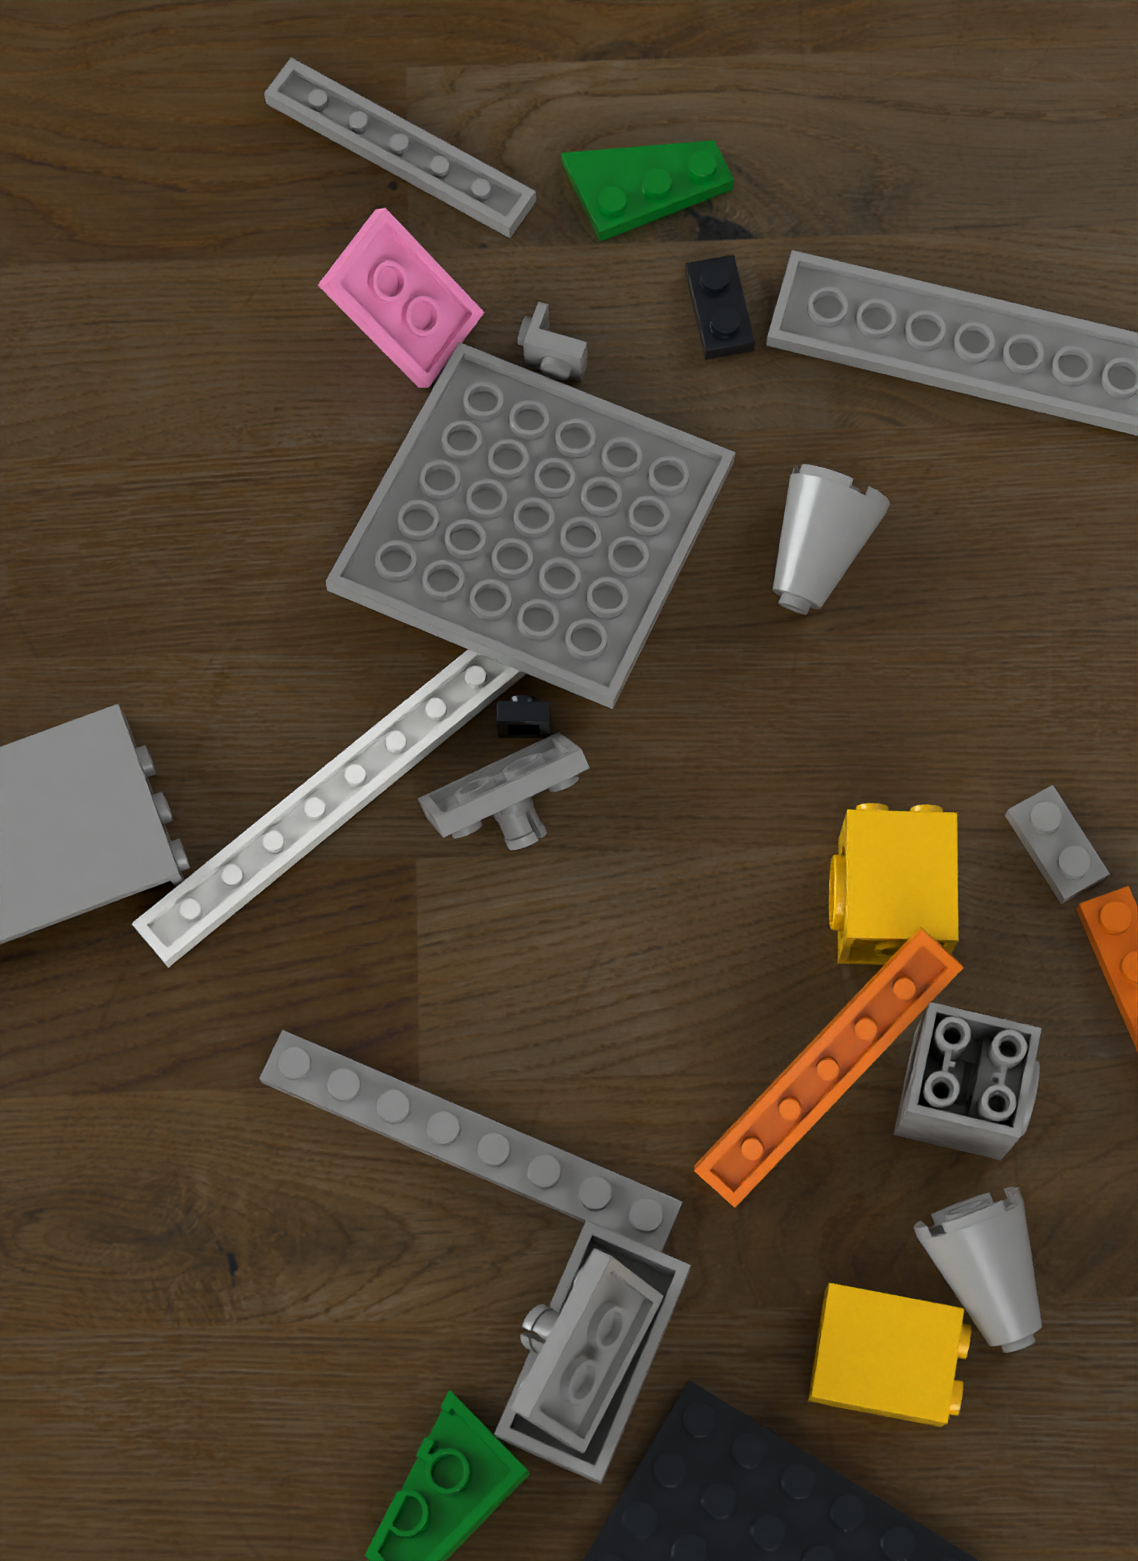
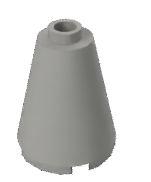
M802 464L800 469L797 466L793 467L789 479L772 589L774 593L781 596L778 602L779 605L804 615L808 614L809 608L821 609L887 513L890 502L886 496L868 486L864 495L857 487L852 485L854 478L823 467Z
M1019 1187L1005 1188L1004 1191L1007 1199L993 1202L990 1192L958 1202L931 1214L935 1225L928 1228L920 1220L913 1227L917 1238L988 1345H1001L1004 1353L1017 1351L1033 1344L1036 1341L1033 1333L1042 1328L1025 1206Z

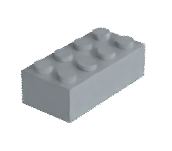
M586 1220L549 1307L560 1314L573 1289L577 1273L585 1266L594 1248L614 1257L664 1297L584 1453L564 1444L511 1410L518 1395L522 1379L530 1372L539 1353L531 1350L495 1431V1436L504 1442L598 1484H602L685 1285L691 1265Z

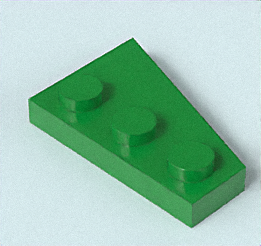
M714 140L561 153V164L600 242L731 191L734 188V178Z
M450 1389L440 1407L442 1411L428 1437L425 1436L416 1454L417 1460L401 1491H397L365 1553L369 1561H446L530 1475V1472Z

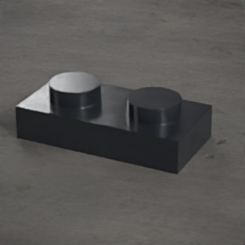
M734 254L686 263L685 274L705 360L754 351L755 340Z

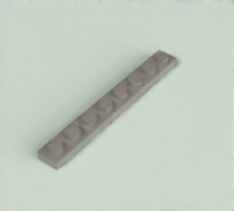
M284 1030L281 1031L259 1078L263 1084L579 1221L585 1223L588 1220L659 1252L663 1251L682 1206V1201Z

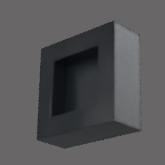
M517 695L509 698V701H497L499 738H547L551 736L550 702H540L538 697L531 695Z

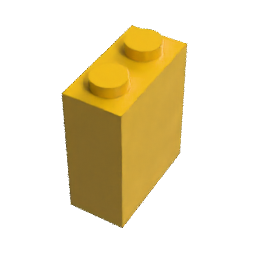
M829 1283L824 1292L807 1401L938 1427L948 1424L949 1414L958 1416L963 1394V1382L954 1380L957 1357L966 1359L971 1338V1325L962 1323L964 1308Z

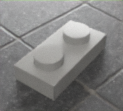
M1053 785L1007 810L1005 817L1060 904L1101 883L1110 875Z

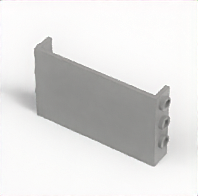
M119 704L0 747V944L170 880L176 888L185 880L182 871L191 868L181 840L171 841L165 827L166 823L174 820L164 793L161 791L154 794L148 777L157 773L146 745L136 746L129 723Z

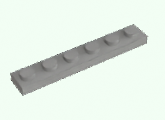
M293 58L289 59L264 93L267 105L511 238L536 202V191Z

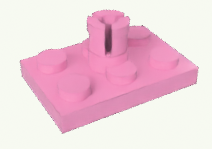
M386 208L375 209L318 284L418 388L430 387L448 363L458 343H462L485 313Z

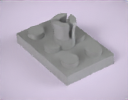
M557 732L418 798V801L426 818L443 838L451 834L453 838L469 835L482 826V819L493 815L501 827L509 850H517L532 845L538 841L537 838H543L547 834L544 823L540 821L531 796L547 788L550 792L568 788L579 780L577 774L590 769L582 749L560 732Z
M594 1248L585 1266L577 1273L573 1289L560 1314L553 1308L541 1304L534 1307L525 1318L522 1327L540 1334L541 1337L531 1332L521 1334V1342L525 1348L539 1353L530 1372L522 1379L518 1395L511 1410L564 1444L584 1453L664 1296L614 1257Z

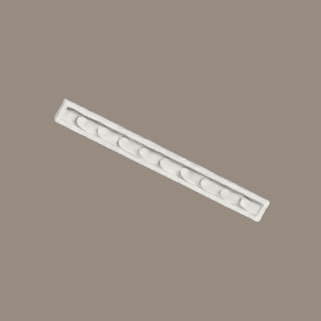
M468 649L142 914L132 925L169 968L527 673Z

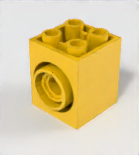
M865 803L856 806V810L847 809L838 839V855L832 856L829 876V924L831 930H838V963L885 965L920 927L924 928L952 954L958 942L957 813L943 812V808L936 805H917L911 807L910 811H888V806L884 804Z

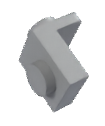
M538 302L533 317H524L518 335V345L524 348L525 366L538 369L547 377L563 381L569 378L581 382L587 367V342L548 331L549 304Z

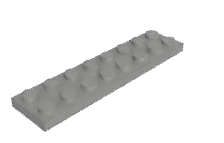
M795 250L791 251L768 332L766 346L1138 436L1137 332Z

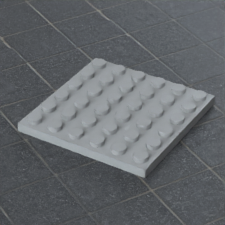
M459 342L326 579L327 591L613 709L734 464L736 452Z

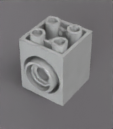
M930 1002L914 1033L893 1135L1002 1160L1020 1137L1024 1136L1029 1125L1039 1082L1040 1063L1036 1060L1042 1028Z

